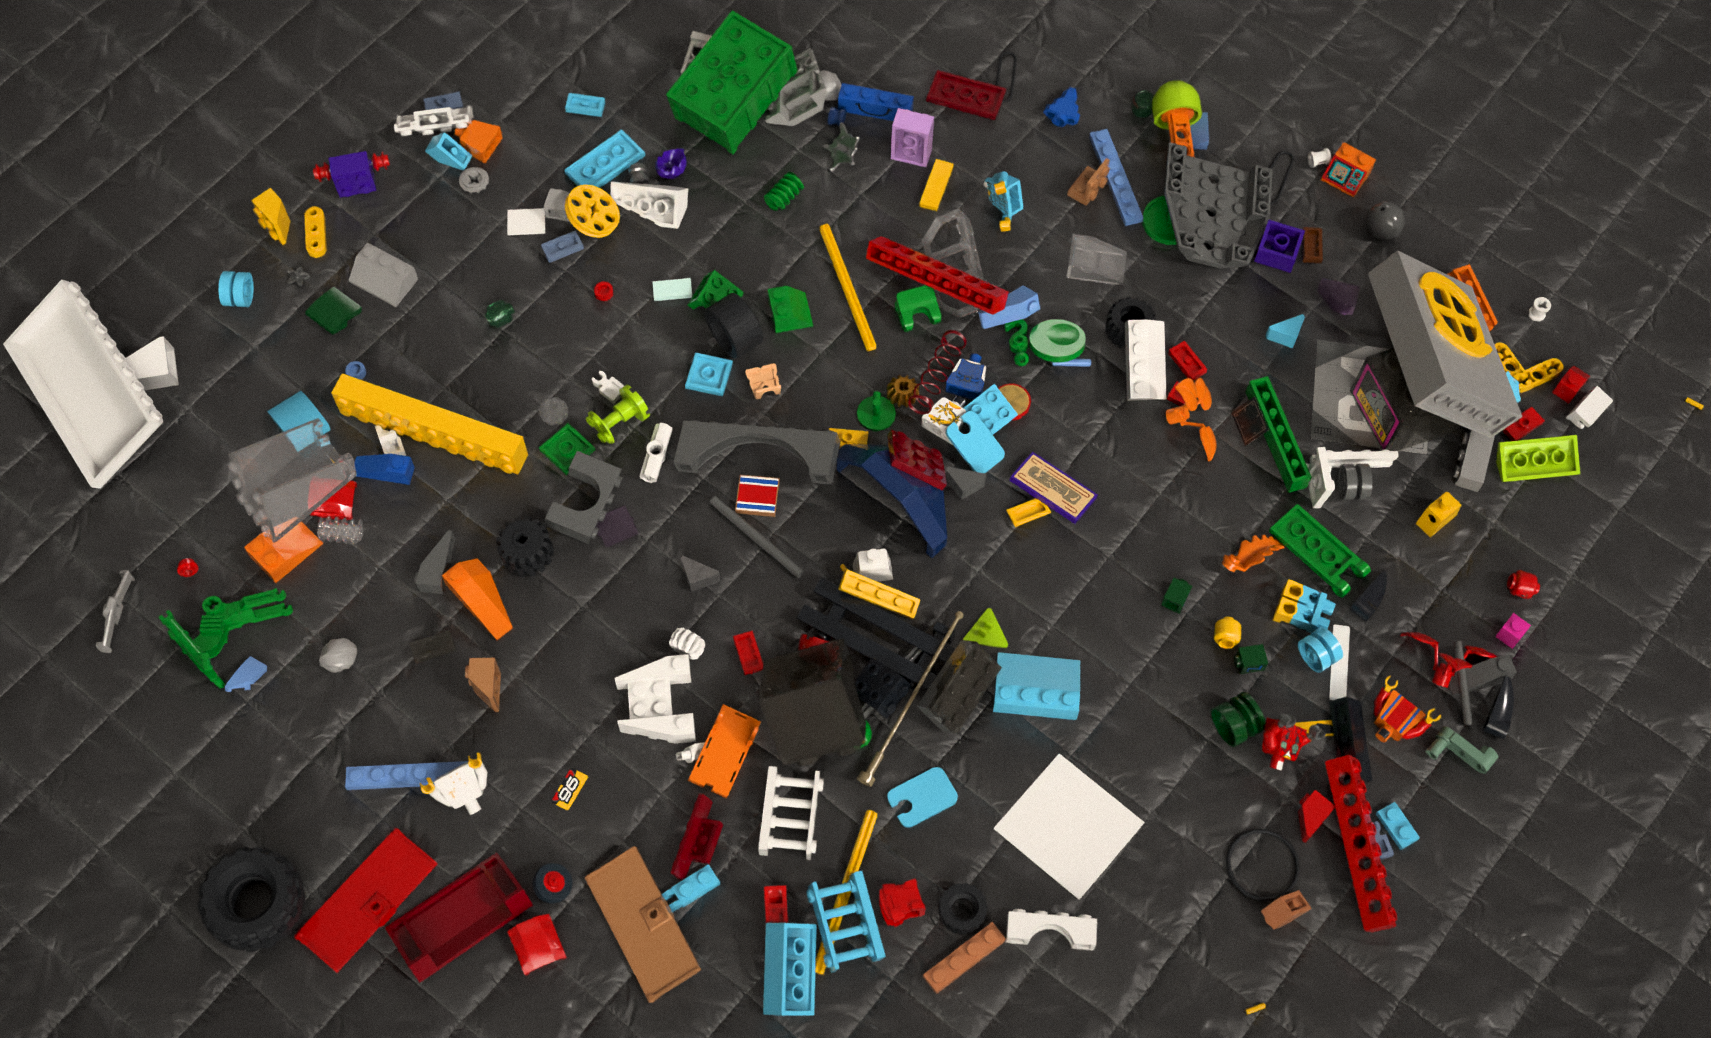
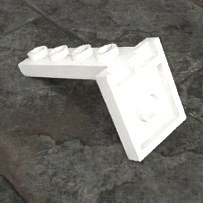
M1317 447V454L1310 457V464H1306L1312 476L1308 485L1312 508H1321L1334 491L1335 484L1331 479V468H1340L1341 464H1354L1355 466L1359 463H1368L1370 468L1390 467L1393 461L1398 458V451L1363 450L1361 452H1352L1351 450L1333 452L1332 450H1326L1325 447Z

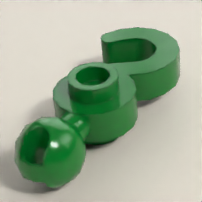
M1023 319L1005 323L1006 332H1009L1013 327L1020 328L1010 338L1009 348L1016 354L1014 356L1015 364L1017 366H1026L1029 362V356L1025 353L1028 349V339L1026 337L1027 323Z

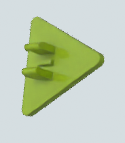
M991 608L986 609L963 638V640L972 641L975 645L999 648L1008 647V642Z

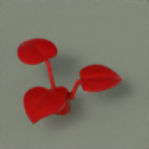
M1404 632L1400 635L1410 636L1434 648L1433 670H1435L1432 683L1448 688L1452 676L1454 677L1456 671L1473 667L1472 664L1465 661L1469 654H1477L1488 658L1498 657L1483 648L1465 645L1464 648L1467 650L1463 654L1464 660L1453 658L1448 654L1438 653L1439 642L1430 636L1417 632ZM1438 656L1443 658L1448 664L1441 663L1438 666Z

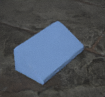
M1203 112L1201 119L1190 126L1193 149L1207 150L1208 113Z

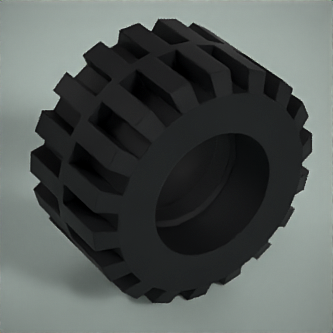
M1126 297V300L1121 298L1118 302L1115 301L1109 309L1105 325L1108 339H1112V343L1114 345L1118 344V347L1121 349L1125 347V324L1122 321H1156L1155 311L1152 310V306L1150 304L1146 305L1145 300L1139 301L1137 297L1135 299Z

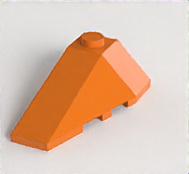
M478 558L458 562L442 575L446 586L496 641L513 628L492 575Z

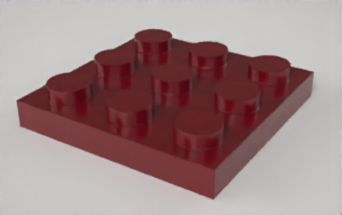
M891 429L887 435L891 466L943 491L947 482L942 454L937 449H930L924 446L919 440L908 438L903 432H896Z

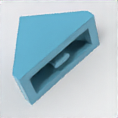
M1302 314L1269 326L1265 337L1270 341L1293 348L1305 316Z

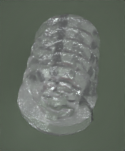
M327 516L326 521H323V518L320 517L317 530L318 538L320 541L327 539L328 542L335 540L338 543L343 541L348 544L351 541L352 544H357L363 536V520L359 519L358 524L355 525V519H351L350 523L347 524V518H343L342 522L339 523V517H335L334 522H331V516Z

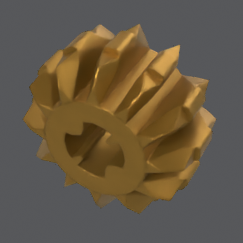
M900 374L897 379L892 377L891 382L887 385V398L891 399V404L898 403V408L901 404H904L906 408L909 406L908 399L914 395V388L917 385L915 378L909 379L908 374L905 378H902ZM919 386L916 388V395L920 394ZM916 398L910 400L912 405L916 402Z

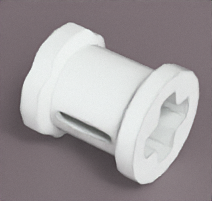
M1328 148L1319 152H1308V163L1311 168L1320 164L1329 165L1331 162V153Z
M1544 297L1536 298L1533 306L1529 309L1530 319L1538 322L1542 321L1546 317V312L1551 308L1550 301Z

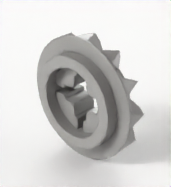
M471 167L461 173L459 184L464 192L468 191L470 194L473 192L479 193L482 189L486 190V186L489 184V176L484 169ZM472 179H473V180H476V179H477V180H478V183H475V182L471 183V180H472Z

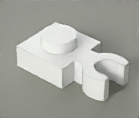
M599 371V376L602 379L596 380L592 378V383L595 387H601L599 389L600 394L615 404L621 398L619 389L624 385L613 376L608 380L606 374L603 371Z

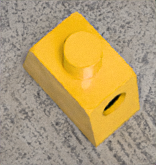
M1445 492L1426 508L1416 522V525L1431 538L1457 516L1461 504L1449 492ZM1433 516H1434V518H1435V520H1436L1435 522H1432V521H1431V519H1432Z

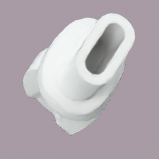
M705 743L693 744L685 748L684 751L677 752V760H685L687 763L697 761Z

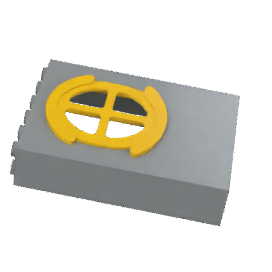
M1398 250L1368 273L1414 406L1489 438H1492L1523 417L1472 286Z

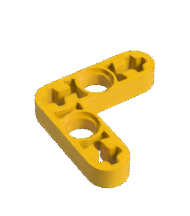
M1495 344L1496 350L1503 352V354L1498 353L1505 368V372L1509 371L1505 365L1511 364L1515 367V371H1509L1512 377L1519 382L1528 379L1524 385L1522 383L1519 384V393L1526 392L1558 377L1563 370V363L1556 358L1546 360L1524 370L1506 344ZM1550 366H1551L1552 368H1554V367L1557 368L1556 370H1555V369H1551V370H1549L1548 373H1547V370L1550 368ZM1532 373H1540L1542 375V379H1536L1532 375Z

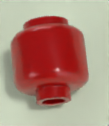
M1518 570L1510 574L1507 580V588L1511 595L1530 599L1539 592L1540 583H1538V578L1535 574Z

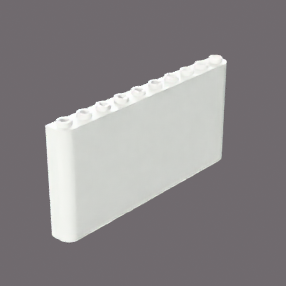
M61 279L3 345L89 485L93 488H102L163 423L162 414L153 405V400L144 391V386L135 377V372L126 363L124 355L119 352L115 341L110 338L107 328L98 319V314L89 305V300L80 291V286L75 282Z

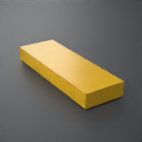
M936 159L919 207L933 211L938 210L954 167L953 163Z

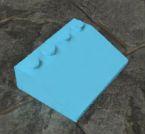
M997 653L993 712L1077 720L1080 703V660Z

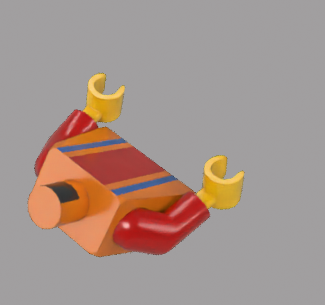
M1388 676L1385 680L1386 686L1381 688L1374 700L1373 714L1376 717L1374 724L1380 728L1375 734L1376 738L1385 743L1390 737L1395 741H1399L1402 738L1408 740L1421 736L1431 726L1432 721L1441 719V714L1436 719H1433L1431 713L1435 709H1430L1427 713V718H1425L1426 714L1397 691H1390L1397 687L1398 680L1395 685L1391 686L1387 683L1391 677Z

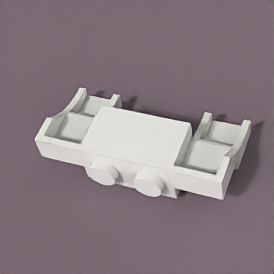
M467 106V108L459 109L448 107L413 112L414 115L397 116L396 124H394L395 132L401 133V136L412 135L413 131H418L422 135L434 134L433 131L441 130V133L452 132L453 128H467V124H472V107Z

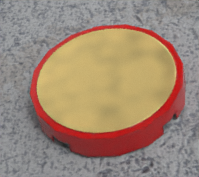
M1014 383L1004 384L998 388L1018 414L1011 421L1019 420L1029 412L1031 398L1025 388Z

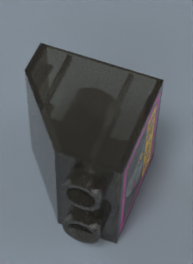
M1394 348L1366 357L1350 392L1381 450L1399 452L1454 433L1457 430L1459 424L1414 406Z

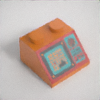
M1343 142L1332 158L1321 180L1354 197L1370 175L1376 159Z

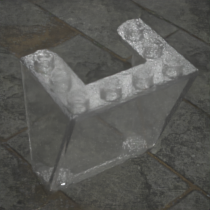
M319 418L228 454L230 460L228 468L234 475L232 482L239 493L236 494L239 504L244 505L249 516L252 515L256 526H261L264 536H269L273 543L280 540L357 476L353 457L349 453L340 455L330 444L329 435L323 434V423Z

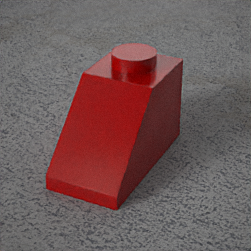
M1572 366L1560 380L1553 394L1569 404L1590 378V375L1576 366Z
M1316 790L1311 795L1306 793L1299 802L1302 805L1298 810L1302 841L1304 843L1310 839L1335 808L1334 804Z

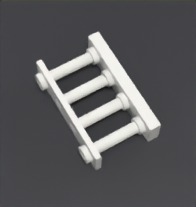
M769 766L758 848L759 855L768 856V849L777 847L806 850V860H811V853H816L817 840H813L818 791H823L824 779L820 778V771H815V780L781 777V774H778L777 767ZM784 785L813 788L812 800L779 797V795H775L776 787ZM787 806L811 809L810 821L776 818V815H773V808ZM778 826L808 829V841L775 839L774 836H770L771 828Z

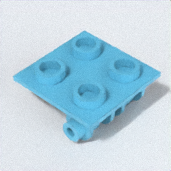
M995 384L963 408L966 412H975L992 435L1018 416L1017 412Z

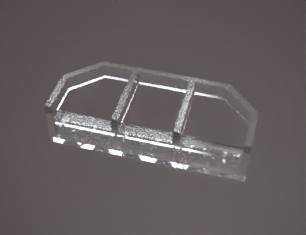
M960 208L935 218L922 240L925 255L935 260H940L964 250L963 259L969 269L965 273L984 280L969 218ZM957 218L958 223H956V227L961 234L960 243L932 254L930 243L941 225ZM934 289L938 306L944 311L960 318L981 311V309L972 305L957 310L943 304L940 291Z

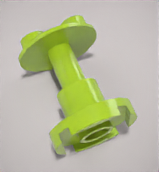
M629 385L619 389L622 400L613 406L614 411L604 419H601L593 411L588 412L586 421L598 431L597 436L602 443L608 442L613 444L615 442L609 429L621 420L626 422L635 416L640 421H644L650 417V413L646 414L648 410L647 405L636 391L632 393L629 390L632 388Z

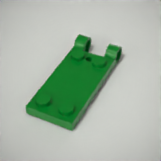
M1298 504L1269 530L1274 537L1329 584L1332 591L1341 598L1351 590L1349 584L1339 577L1347 568L1351 567L1353 573L1361 579L1371 572L1370 566L1365 561L1361 560Z

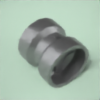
M635 163L628 168L631 183L649 184L645 164Z

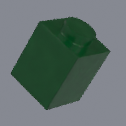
M1173 578L1161 606L1180 614L1190 594L1192 585L1183 579Z
M1263 644L1238 649L1234 656V664L1236 668H1239L1240 674L1259 672L1266 669L1268 660Z

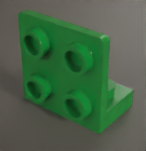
M713 270L704 276L688 306L692 309L699 306L708 308L731 293H735L740 297L744 293L717 271Z

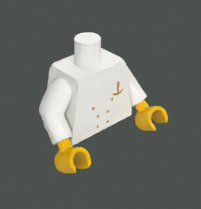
M477 753V759H471L469 755L468 762L436 778L434 781L435 785L430 777L426 778L428 785L419 784L424 794H429L435 800L448 807L453 806L455 809L465 805L469 814L472 815L481 809L476 798L480 797L486 788L487 770L481 761V754Z

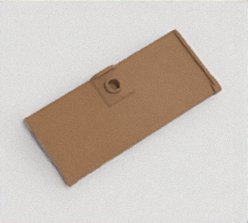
M636 846L628 849L585 877L649 1003H653L662 995L702 970L676 923L674 914L659 891Z

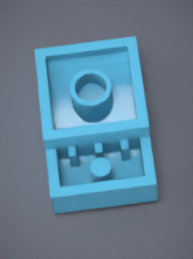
M302 391L267 411L296 451L331 430L328 422Z

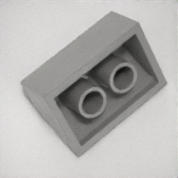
M367 242L355 258L349 283L397 307L417 282L418 277L413 266Z

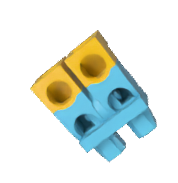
M1288 579L1283 587L1272 620L1295 625L1297 628L1306 630L1309 633L1320 627L1328 629L1330 620L1320 617L1322 612L1331 616L1336 603L1326 599L1327 594L1320 593Z

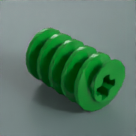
M787 172L764 195V201L774 211H777L778 208L784 210L785 205H788L790 200L795 198L794 195H798L799 190L804 189V185L794 173Z

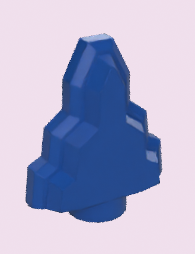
M1067 88L1060 98L1054 99L1052 104H1047L1043 113L1052 120L1054 125L1064 127L1066 124L1072 126L1078 124L1080 114L1078 113L1079 106L1076 104V88Z

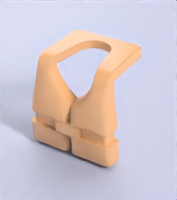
M773 363L762 366L761 369L756 367L745 371L755 399H761L762 395L768 391H774L775 395L781 394L776 364Z

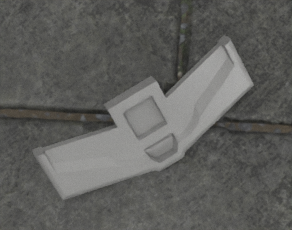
M128 570L120 571L119 574L122 580L113 596H108L107 602L103 607V616L106 618L102 642L96 643L97 649L101 652H112L110 643L114 625H118L124 607L122 600L131 581H135V578Z

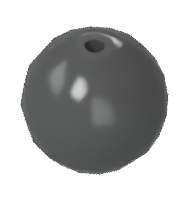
M1379 202L1366 215V227L1370 234L1377 239H1393L1402 232L1405 226V214L1401 207L1393 202Z

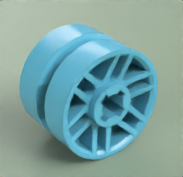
M223 271L219 280V299L221 304L232 307L235 305L237 307H249L254 293L252 275L249 272Z
M1324 627L1318 628L1298 642V649L1302 658L1317 673L1323 672L1343 658V650L1340 643Z

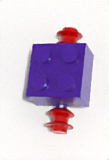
M366 151L329 158L330 167L326 162H324L322 167L316 164V168H313V174L315 179H319V182L322 181V178H327L330 181L332 176L339 197H350L352 195L377 191L372 167L379 171L380 167H384L387 170V166H390L388 154L384 155L383 151L381 156L373 153L372 160H369Z

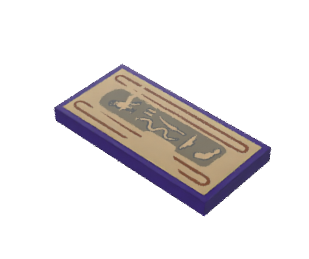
M1034 452L1027 457L1009 480L1074 524L1077 523L1098 496V494Z

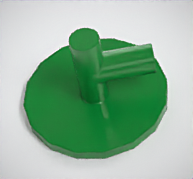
M878 391L873 392V396L864 399L857 409L858 421L863 427L872 431H881L890 427L896 416L895 406L891 404L890 400L882 397Z

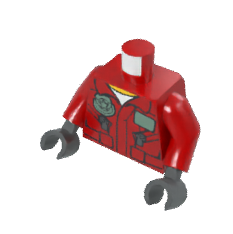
M1281 714L1279 720L1267 718L1263 733L1262 752L1272 755L1269 768L1281 771L1284 759L1295 761L1300 749L1311 742V738L1314 737L1316 740H1321L1325 737V732L1318 725H1312L1309 728V733H1306L1307 730L1294 725L1296 719L1291 714Z

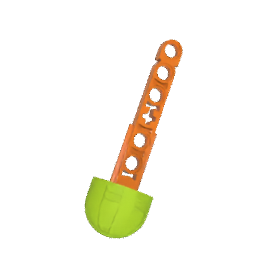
M1179 80L1167 82L1158 89L1152 101L1154 123L1159 128L1169 129L1170 142L1186 146L1187 156L1194 157L1190 126L1198 122L1202 117L1199 95L1195 88L1188 83ZM1176 132H1182L1185 138H1179Z

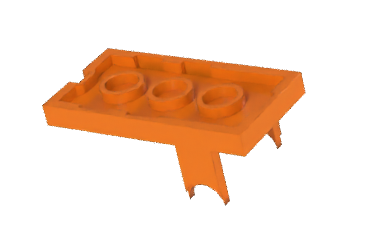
M723 704L688 781L702 788L706 784L712 787L711 792L727 798L759 730L761 721ZM709 739H711L708 748H705ZM702 757L703 759H702V761H701L699 767H697V765H698V763H699V760H700V758ZM733 773H735L732 782H730Z

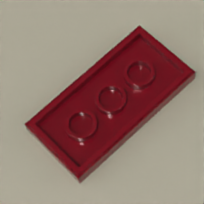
M937 70L927 94L926 102L996 120L1006 88Z

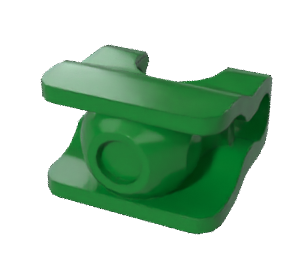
M924 285L897 294V301L894 307L904 332L912 331L914 323L912 316L916 313L927 315L932 324L941 322V312L933 288Z

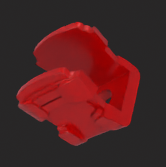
M916 879L906 881L901 885H895L894 883L883 884V888L880 889V910L888 926L891 925L895 928L909 918H916L925 914L926 908L922 902Z

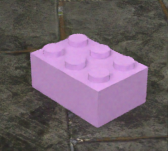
M898 108L892 125L891 159L926 167L932 151L934 116Z

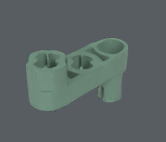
M1446 726L1442 727L1436 734V739L1425 751L1430 758L1437 759L1440 753L1447 747L1482 774L1487 773L1499 757L1491 747L1484 745L1478 750L1462 736Z

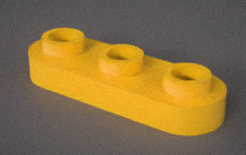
M314 206L308 208L304 214L305 240L308 254L313 258H319L326 253L325 215L321 208Z

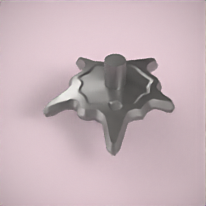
M843 122L839 124V137L834 139L832 145H823L824 149L831 152V158L834 159V165L830 169L831 172L840 164L849 163L851 166L855 164L854 155L860 138L858 136L854 138L852 134H848Z

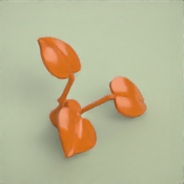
M1190 378L1183 379L1175 386V389L1181 394L1185 404L1167 409L1166 419L1170 425L1180 423L1181 426L1200 427V438L1209 462L1212 460L1217 446L1211 427H1205L1201 423L1187 422L1186 420L1190 417L1189 410L1195 411L1199 404H1201L1204 411L1210 409L1212 404L1211 394L1202 378H1197L1195 382Z

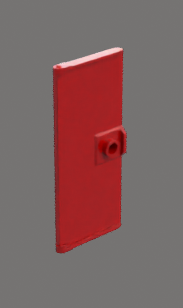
M395 828L294 935L295 939L307 946L338 973L376 930L389 921L400 904L438 863L409 840L400 829Z

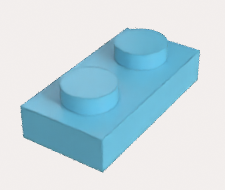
M569 93L565 110L569 113L602 117L605 98Z
M1396 802L1376 813L1400 850L1420 839Z

